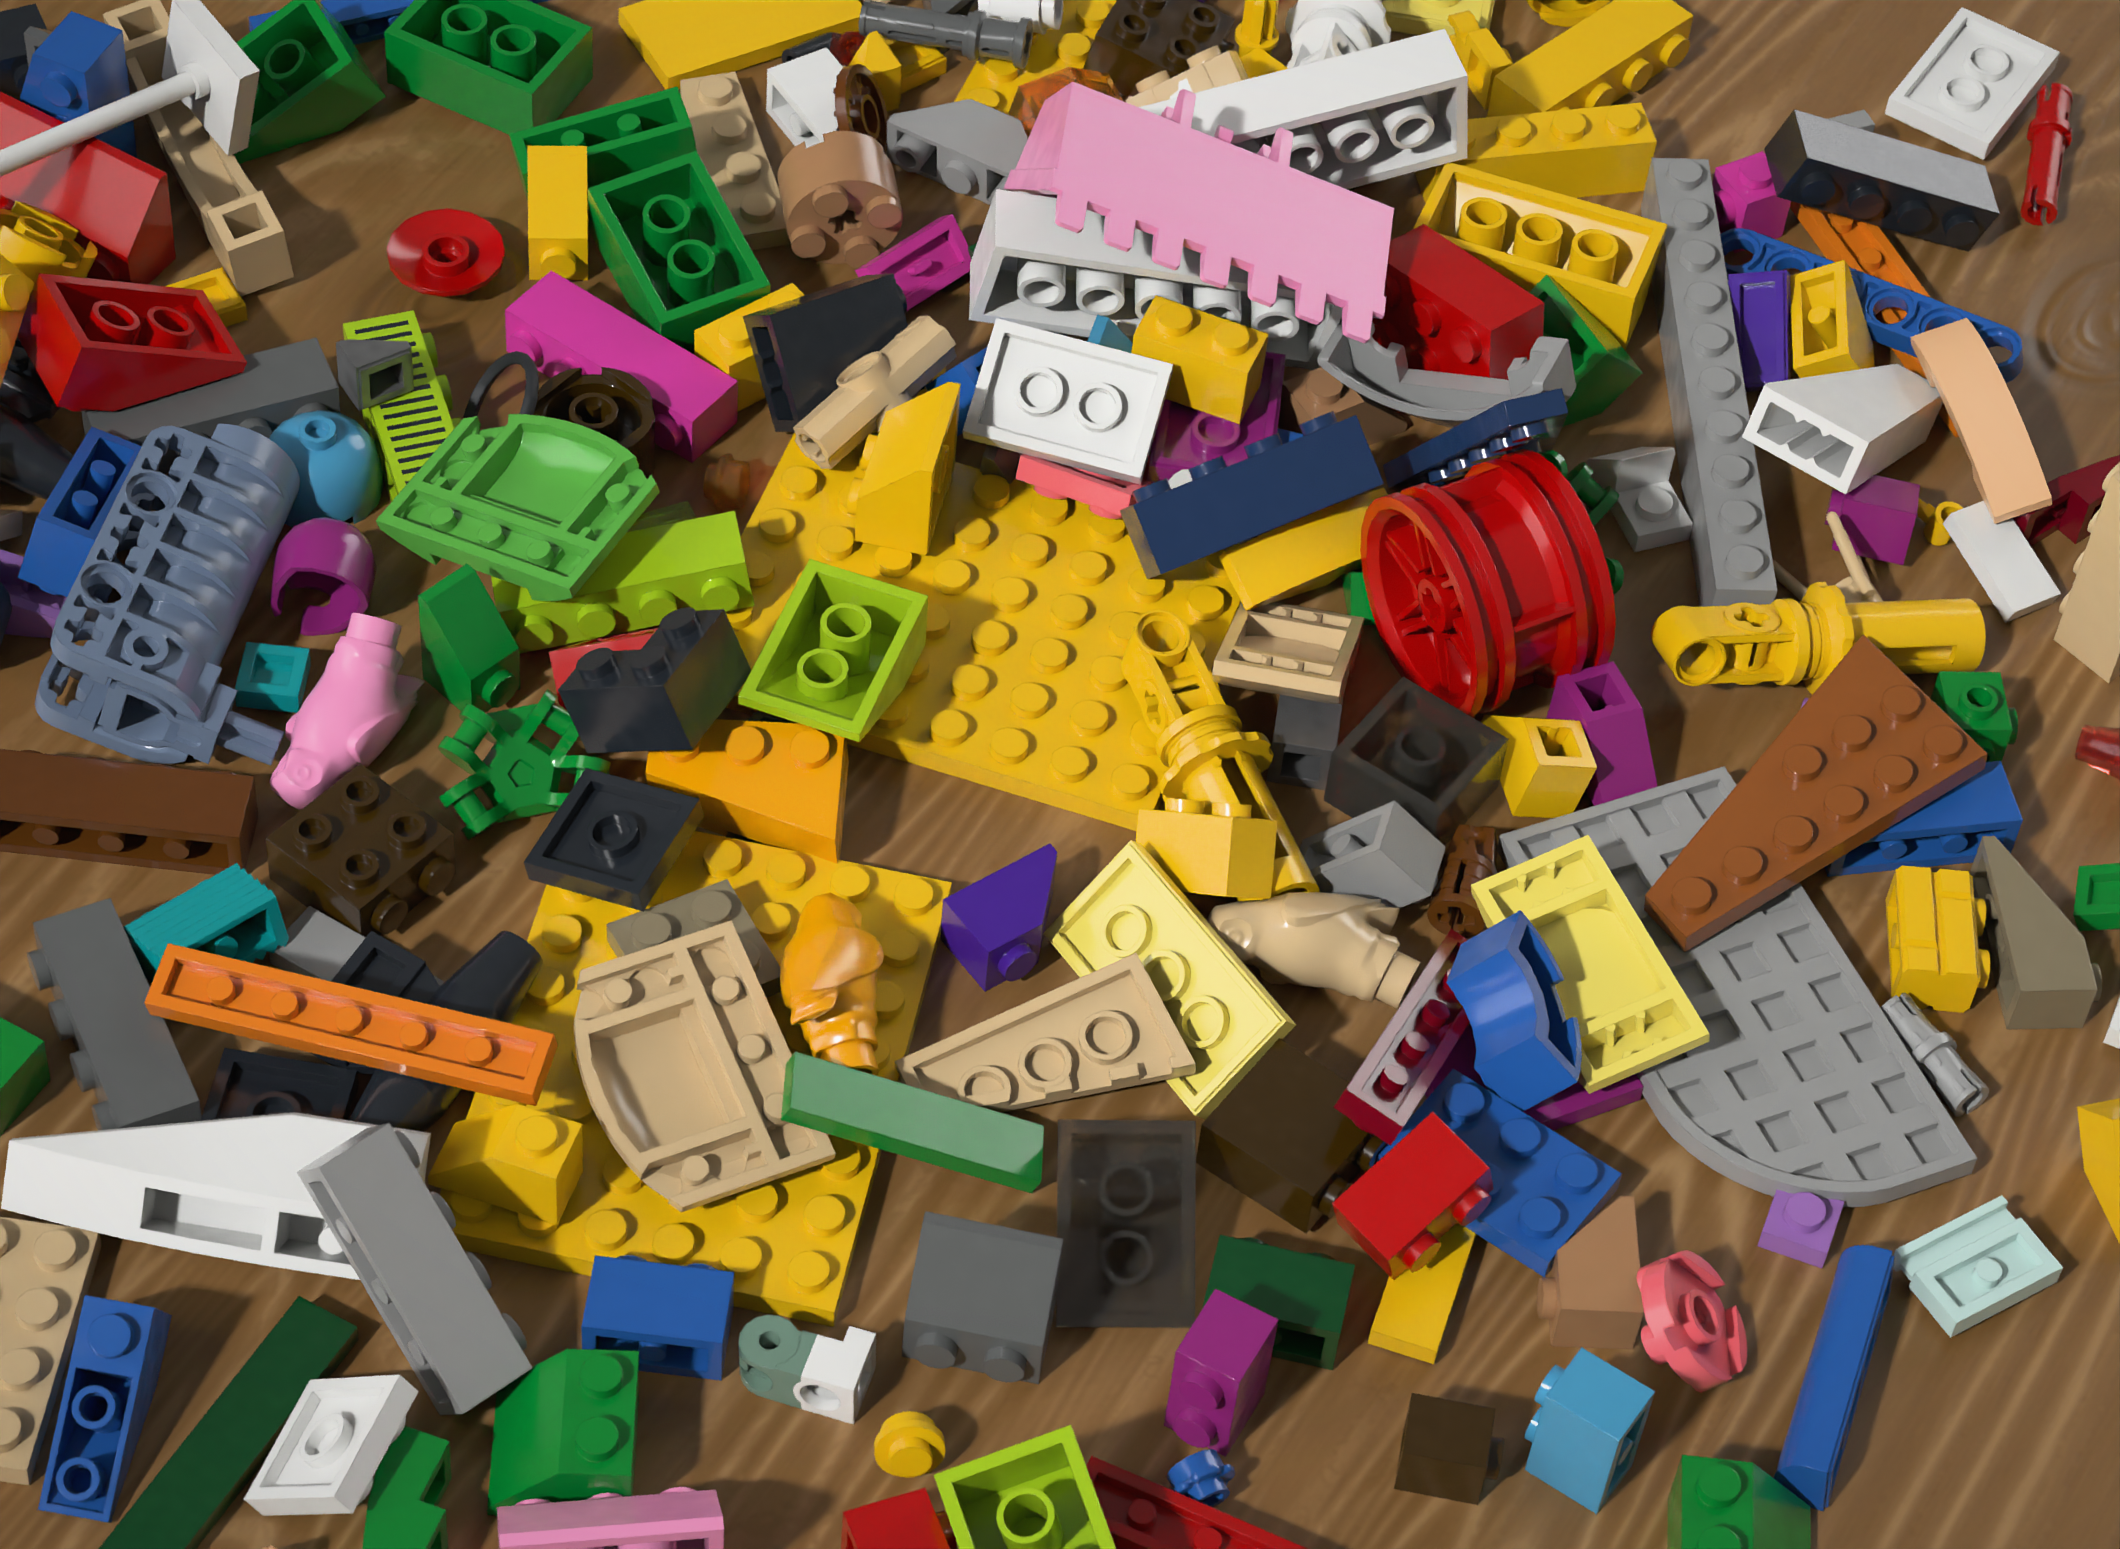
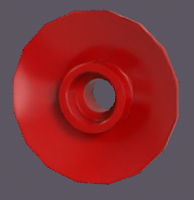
M450 208L424 211L406 219L392 232L386 248L390 270L402 284L419 293L441 297L464 295L486 286L500 272L505 258L502 235L490 221L469 211Z

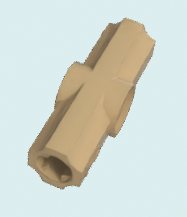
M919 316L880 351L871 352L849 365L836 380V384L839 387L793 427L796 434L795 442L804 455L817 463L821 469H832L848 453L855 449L868 434L879 432L886 411L913 399L912 396L957 357L954 347L956 343L947 329L936 323L930 316Z

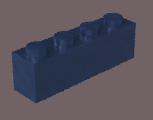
M1334 411L1299 424L1303 436L1282 444L1277 433L1245 446L1244 449L1248 459L1227 467L1222 455L1188 469L1193 480L1191 482L1171 489L1167 478L1133 491L1137 503L1119 511L1146 578L1149 579L1384 484L1357 415L1338 422Z

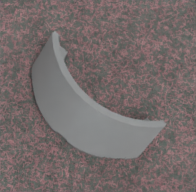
M1341 319L1317 359L1318 364L1325 371L1359 394L1395 410L1449 428H1454L1506 400L1562 388L1566 402L1576 389L1569 340L1545 336L1537 338L1530 350V359L1527 361L1526 357L1514 358L1507 370L1508 380L1409 369L1403 345L1391 342L1386 349L1372 338L1375 331L1373 322L1370 340L1364 344L1342 334Z

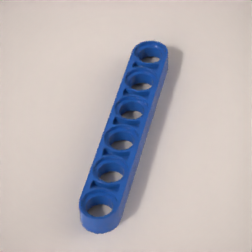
M1736 228L1720 234L1724 256L1737 249L1748 250L1754 254L1753 258L1743 265L1735 266L1725 262L1727 279L1728 274L1779 271L1787 268H1794L1805 272L1835 263L1824 257L1752 230ZM1850 268L1872 341L1917 357L1911 345V336L1967 318L1977 330L1987 348L1999 346L2011 351L2012 356L2007 361L1996 364L2005 383L2014 380L2021 373L2023 367L2022 342L2017 332L2011 328ZM1887 307H1898L1907 313L1902 321L1894 324L1882 323L1875 318L1877 313Z

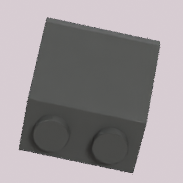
M925 1211L905 1314L902 1357L916 1359L932 1368L955 1367L985 1373L989 1377L1001 1382H1017L1020 1380L1039 1384L1055 1313L1064 1239Z

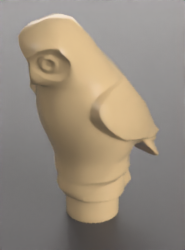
M1287 893L1269 899L1237 901L1218 905L1213 908L1206 919L1244 964L1253 965L1258 968L1260 976L1270 984L1282 985L1290 983L1300 986L1325 988L1373 1002L1376 998L1398 1009L1421 964L1420 961L1398 951L1401 944L1397 937L1390 936L1389 933L1396 922L1400 908L1386 907L1385 904L1381 903V899H1367L1356 895L1339 893Z

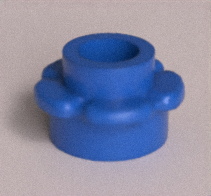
M1207 1449L1179 1461L1168 1471L1166 1477L1173 1491L1214 1508L1229 1496L1230 1491L1227 1487V1481L1233 1479L1235 1469L1230 1464L1224 1465L1216 1450Z

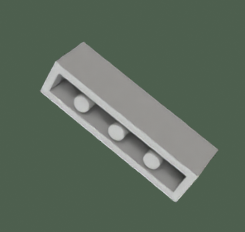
M390 1123L366 1128L305 1166L297 1174L439 1415L464 1414L532 1368L523 1352L527 1348L525 1336L511 1316L506 1313H500L487 1291L491 1288V1280L485 1267L475 1255L470 1252L465 1253L452 1229L455 1228L456 1221L450 1207L438 1193L434 1191L429 1192L416 1169L420 1166V1159L411 1141L401 1131L397 1130L394 1132Z

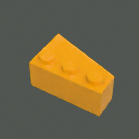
M716 719L693 750L648 751L646 764L647 785L699 798L704 817L698 825L699 827L725 836L729 831L763 843V845L808 853L836 864L840 860L849 765L846 738L800 723Z

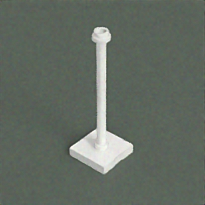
M172 0L162 70L164 81L0 150V177L178 100H181L185 106L189 107L203 124L206 131L227 156H230L248 148L260 70L200 0Z

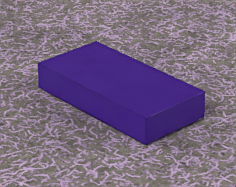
M1787 270L1728 274L1729 292L1745 392L1762 391L1764 385L1770 382L1792 379L1789 272Z

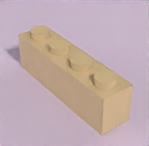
M2120 462L2108 473L2103 482L2102 489L2106 493L2100 509L2094 514L2088 524L2087 531L2091 535L2086 549L2074 564L2073 572L2076 574V578L2071 591L2065 596L2059 606V612L2062 614L2054 637L2057 643L2107 683L2120 676Z

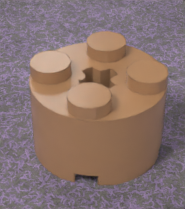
M833 131L823 134L824 142L806 148L804 141L788 152L782 160L777 174L779 193L787 234L792 250L797 256L829 264L847 263L850 267L859 268L879 256V252L895 239L902 225L903 211L893 166L884 153L883 146L876 139L862 133Z

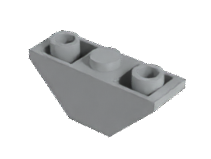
M973 99L892 114L887 121V157L892 163L897 164L905 171L920 174L947 186L956 193L966 194L991 205L996 189L1005 190L1004 186L1011 169L1014 170L1028 140L1021 120Z

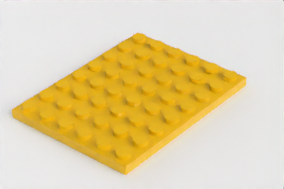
M794 432L741 535L755 606L725 612L751 670L809 559L928 595L926 645L903 691L860 742L847 739V744L1136 831L1138 809H1159L1163 799L1159 789L1160 780L1170 767L1165 766L1161 762L1155 749L1157 738L1148 728L1141 706L1129 682L1122 673L1121 662L1137 619L1143 613L1150 610H1166L1178 615L1187 624L1190 635L1204 663L1212 672L1214 659L1241 603L1218 556L1239 544L1232 545L1147 579L1123 518L1110 519L1098 516L1089 510L1088 504L1071 498H1048L1037 493L1034 490L1035 485L1016 479L1009 484L1001 476L994 474L982 475L980 469L955 462L953 475L927 556L855 541L856 515L847 514V501L854 477L864 479L866 470H862L861 464L867 437L832 469H821L817 463L806 457L795 442L796 434ZM743 684L726 708L752 715L759 710L738 704V695L744 686Z
M695 831L646 909L727 879L780 966L785 948L796 932L800 914L807 901L814 896L831 892L853 903L862 914L861 930L873 935L880 942L884 956L882 965L877 969L875 1001L878 1020L874 1031L879 1045L874 1052L879 1069L877 1076L900 1083L899 1074L895 1068V1061L908 1056L940 939L943 899L951 895L952 882L838 860L836 864L808 853ZM546 884L527 942L542 957L543 965L512 1024L553 1033L558 1044L537 1106L475 1092L466 1119L514 1104H520L581 1123L583 1135V1173L558 1225L442 1189L440 1196L450 1207L456 1221V1226L452 1231L463 1250L591 1276L595 1255L613 1258L632 1255L643 1258L648 1262L680 1266L705 1264L717 1270L734 1272L733 1306L834 1327L882 1150L827 1134L836 1153L833 1160L684 1212H680L668 1204V1199L647 1186L629 1168L602 1129L583 1085L574 1042V1017L582 991L576 990L580 970L617 958L607 941V924L640 912V910ZM781 992L767 997L766 999L791 1055L794 1052H799L812 1056L810 1044L804 1039L801 1026L799 1024L792 1025L790 1022L791 1012L785 1007Z

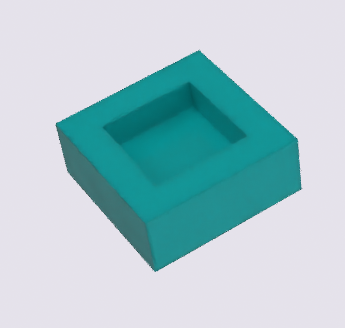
M246 642L235 685V690H238L235 697L236 706L297 713L302 705L311 667L310 648Z

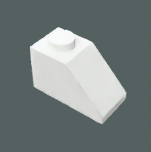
M827 47L767 69L766 111L794 146L805 141L806 148L824 142L823 134L839 131L837 118L834 117V111L836 110L833 88L836 86L837 74L845 66L838 62Z

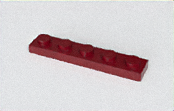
M1450 929L1333 1107L1350 1118L1358 1128L1367 1133L1374 1134L1390 1146L1405 1126L1470 1022L1462 1004L1457 1000L1454 992L1446 983L1461 944L1468 940L1453 929Z

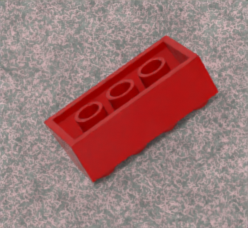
M0 91V150L64 123ZM95 137L0 177V209L11 211L15 201L32 205L64 220L76 228L78 233L74 241L84 250H86L89 241L96 246L98 253L87 275L90 279L149 285L176 259L167 173Z

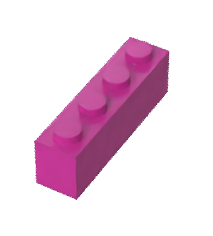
M552 270L505 309L506 351L508 353L519 351L528 354L535 362L537 370L550 378L563 371L581 367L582 375H602V367L618 369L635 377L648 389L652 398L655 414V443L665 450L673 451L691 463L737 423L738 380Z

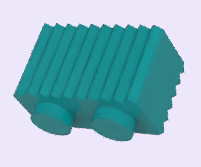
M238 863L200 882L197 886L158 908L145 913L140 918L123 927L145 978L151 983L168 943L253 963L255 958L263 960L266 952L275 953L278 945L285 947L289 940L275 894L271 889L268 890L265 884L261 885L258 879H254L251 873L247 874L244 868L241 869Z

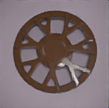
M864 65L845 66L837 74L836 86L833 88L836 110L834 111V117L837 118L839 131H853L868 135L876 139L883 146L884 153L887 155L888 114L879 85L873 74Z

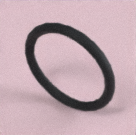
M519 351L507 353L498 358L478 381L465 408L463 418L478 416L483 400L492 384L507 367L513 364L521 365L526 372L525 395L519 414L534 415L539 390V374L532 358L528 354Z

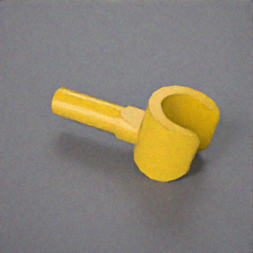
M1919 498L1917 515L1919 519L1926 523L1924 535L1927 541L1935 546L1947 544L1951 536L1943 523L1951 513L1961 510L1963 507L1955 502L1945 501L1935 508Z

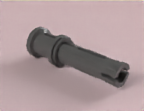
M864 0V6L861 7L859 17V34L861 36H868L870 32L878 31L883 38L962 51V55L971 61H978L982 56L1013 61L1015 68L1024 69L1028 63L1032 46L1033 20L1032 18L1022 17L1019 22L991 18L987 17L986 12L983 10L969 12L967 16L941 13L940 11Z

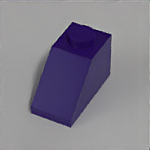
M1050 843L943 899L940 940L985 992L1006 980L1016 981L1024 977L1039 962L1044 938L1043 933L1045 932L1053 895L1057 851Z

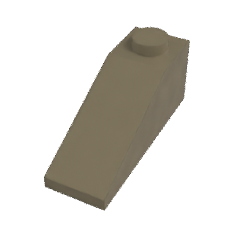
M1982 836L1970 875L1973 876L1974 898H1983L1986 903V921L1983 936L1986 948L1990 954V964L2006 1029L2083 1028L2092 1003L2099 1001L2102 993L2101 970L2097 963H2091L2084 936L1995 836Z

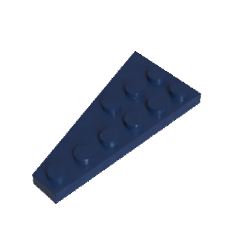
M1562 388L1503 401L1383 465L1388 488L1409 484V487L1422 483L1441 487L1446 485L1445 481L1466 475L1473 465L1495 458L1499 459L1500 456L1517 450L1527 449L1537 453L1553 450L1568 415Z

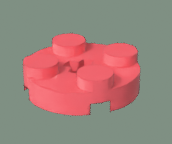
M1684 1250L1661 1258L1638 1270L1637 1283L1641 1291L1644 1314L1648 1323L1641 1330V1339L1645 1351L1651 1360L1659 1365L1668 1362L1682 1380L1700 1393L1733 1379L1732 1375L1744 1369L1747 1362V1338L1741 1315L1736 1305L1726 1310L1724 1309L1715 1289L1725 1284L1716 1270L1706 1260L1696 1253Z

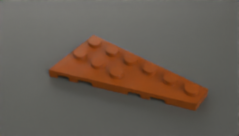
M1863 634L1645 894L1644 910L1686 952L1985 769L1988 753Z

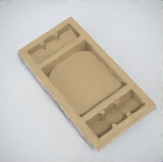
M1241 602L1214 659L1213 681L1237 688L1342 705L1348 676L1352 677L1365 618L1277 602L1246 611Z

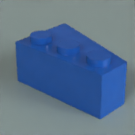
M71 11L33 53L19 101L65 123L129 96L130 89L123 30ZM133 120L94 136L137 158Z

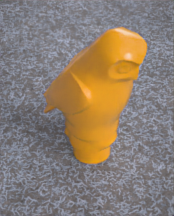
M831 892L814 896L806 902L800 914L796 932L785 948L780 965L781 994L785 1007L791 1012L790 1022L792 1025L799 1024L801 1026L803 1037L810 1044L812 1057L877 1076L879 1069L874 1052L879 1045L874 1031L878 1020L875 1001L877 969L882 965L884 958L882 946L873 935L861 930L862 914L853 903Z

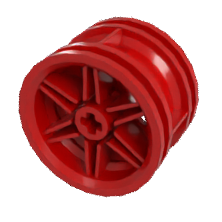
M1527 449L1517 450L1502 455L1499 459L1495 458L1473 465L1464 476V479L1441 487L1428 483L1418 484L1403 489L1400 493L1396 492L1374 499L1367 508L1361 527L1360 552L1363 579L1369 605L1380 638L1392 664L1419 704L1436 719L1448 724L1463 722L1473 718L1476 714L1499 709L1509 699L1512 690L1532 683L1547 689L1554 688L1558 676L1568 673L1573 675L1581 672L1583 669L1608 663L1614 647L1616 630L1615 601L1608 565L1595 528L1573 487L1556 466L1539 453Z

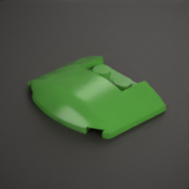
M508 414V424L506 426L480 430L481 423L478 416L461 420L376 519L380 530L435 565L442 558L462 566L468 564L476 571L527 588L532 600L561 601L573 598L660 491L652 475L647 479L643 471L639 469V463L635 455L613 439L595 430L561 419L526 414Z

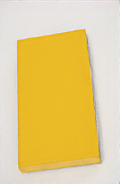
M644 0L619 8L618 15L619 25L665 90L673 87H678L679 90L680 80L734 72L781 57L784 50L824 33L832 32L831 40L858 32L859 17L863 5L859 0Z

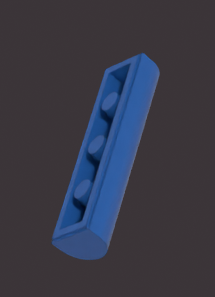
M1856 1245L1845 1249L1841 1253L1775 1471L1774 1479L1811 1508L1824 1511V1507L1828 1508L1891 1292L1895 1256H1892V1250L1869 1245Z

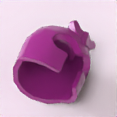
M314 518L294 526L279 543L274 560L271 589V607L274 616L277 617L282 613L286 591L284 584L287 581L290 589H315L331 597L330 603L326 606L308 605L303 610L300 634L307 636L329 635L346 629L349 625L351 614H364L369 605L377 568L370 541L355 526L338 519Z

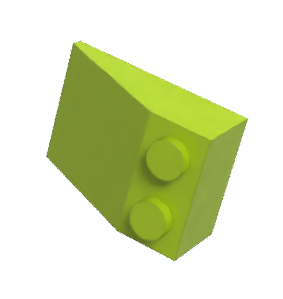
M809 559L738 695V704L860 742L903 691L926 645L928 595Z

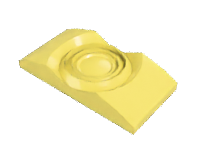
M1589 835L1471 884L1472 895L1487 928L1494 926L1521 910L1551 951L1565 979L1556 984L1555 987L1560 997L1566 1020L1571 1017L1578 1018L1582 1044V1061L1578 1081L1589 1094L1709 1042L1708 1030Z

